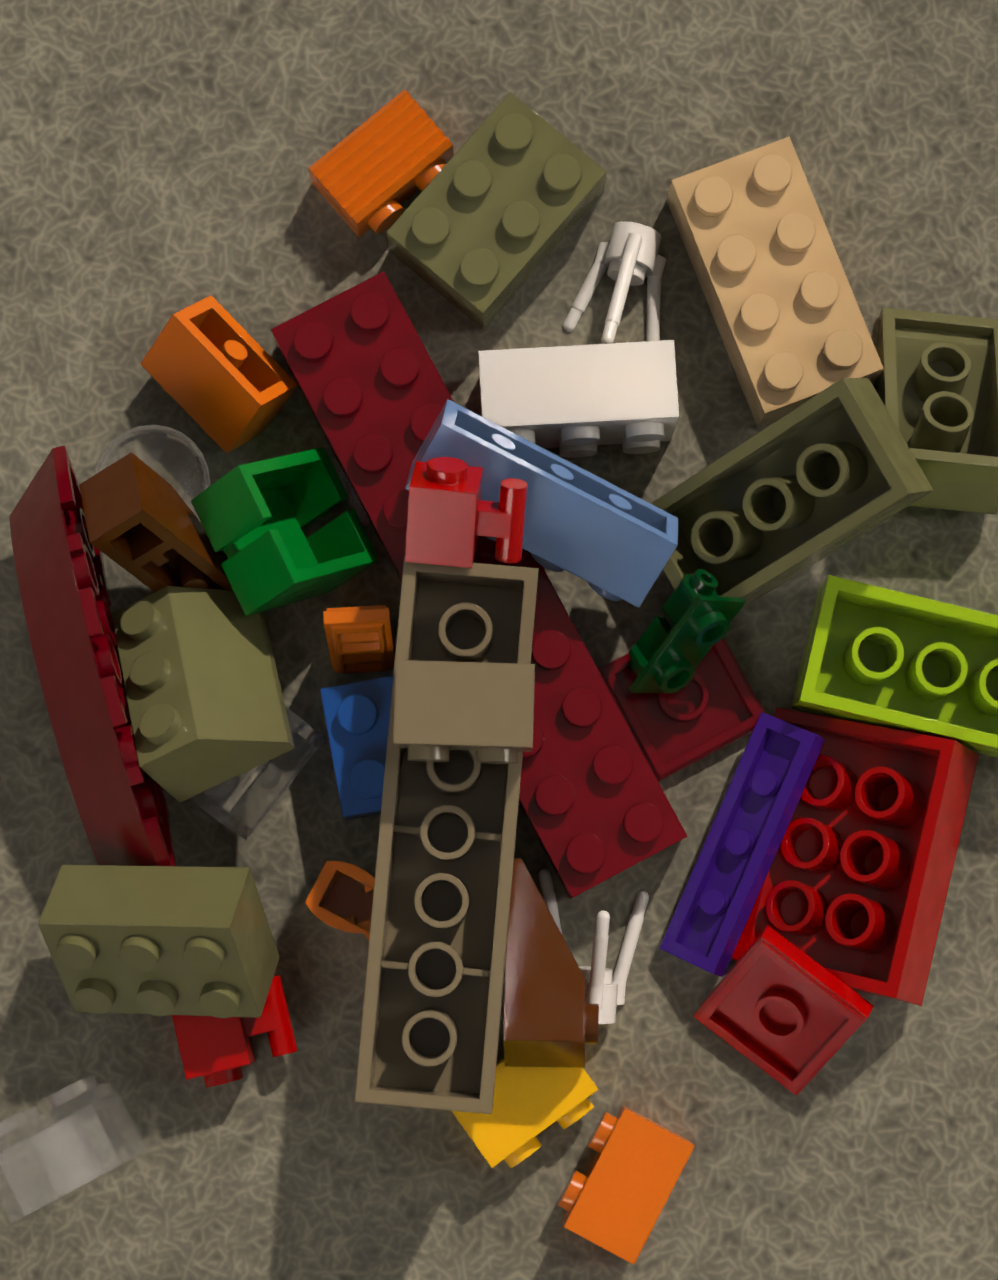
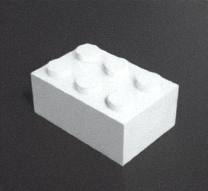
M674 340L478 351L481 416L542 448L559 447L560 456L577 458L597 454V445L622 444L624 453L646 454L659 451L661 449L660 442L671 441L679 419Z

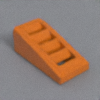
M386 605L326 608L327 611H323L324 628L331 664L336 673L381 672L394 669L395 633L390 608H387Z

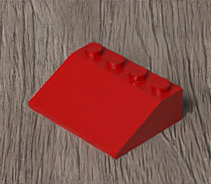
M776 707L775 718L815 733L824 738L825 742L731 959L738 961L769 925L851 989L922 1006L979 754L956 740Z

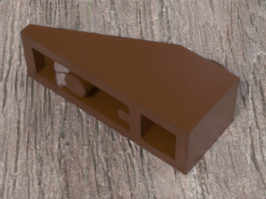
M132 452L79 484L89 542L151 590L156 592L166 586L233 590L221 565L228 559L225 552L214 551L201 522L172 485Z
M514 859L505 964L503 1031L505 1067L585 1068V1044H598L599 1004L586 1003L585 977L523 860Z

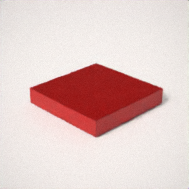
M768 925L705 998L693 1017L797 1096L867 1020L874 1005Z

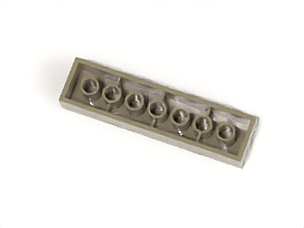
M404 557L355 1102L492 1114L523 752H518L517 764L477 762V750H449L448 762L408 760V748H395L393 744L396 660L531 664L539 568L473 563L472 568L405 562Z

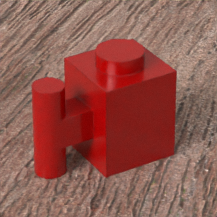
M436 457L428 462L416 461L409 486L405 562L472 568L478 536L496 537V560L503 563H517L521 561L527 482L516 478L504 479L500 484L499 502L481 500L483 467L468 466L465 461L454 457Z
M280 975L273 976L261 1017L217 1018L214 1016L172 1015L186 1080L203 1076L206 1088L244 1078L241 1066L256 1061L251 1040L253 1035L267 1032L272 1057L298 1051Z

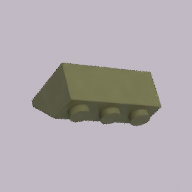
M166 586L112 613L139 767L179 803L295 749L264 611L246 616L233 590Z

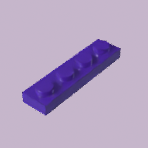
M761 712L659 949L714 975L724 976L825 742L824 738Z

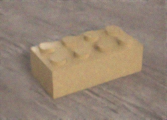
M790 136L671 180L667 203L757 428L779 420L842 378H869L871 383L874 384L884 369Z

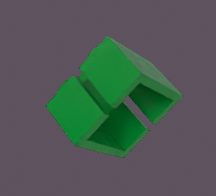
M324 447L238 465L190 500L214 551L224 550L228 557L221 565L246 616L331 592L379 561L355 509L344 512L308 538L305 537L302 529L349 498Z

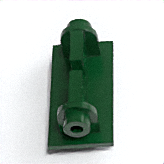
M698 569L694 574L684 575L678 587L662 607L674 623V626L671 627L665 617H655L639 640L629 650L631 660L628 662V668L637 676L629 687L631 692L677 693L680 689L684 688L693 679L696 667L711 647L727 634L730 622L746 603L745 600L740 597H719L715 591L718 586L716 578L705 570Z

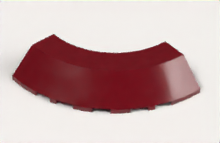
M64 445L52 448L10 514L9 521L25 620L57 746L97 864L115 866H176L169 809L162 787L139 767L114 623L109 608L112 605L103 555L99 549L89 542L80 487L66 447Z

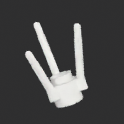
M622 221L615 223L609 242L599 243L594 264L571 306L572 308L563 323V329L567 332L574 330L608 268V277L616 281L601 337L602 344L614 342L629 286L642 285L645 277L647 278L646 341H660L661 278L666 259L658 255L662 239L661 234L655 229L640 223Z
M542 869L539 872L541 896L562 934L552 875L548 869ZM640 891L636 896L613 977V970L605 968L610 915L604 910L597 914L591 966H579L585 977L586 1003L599 1004L598 1024L615 1023L617 1005H624L626 981L649 900V895L645 891Z

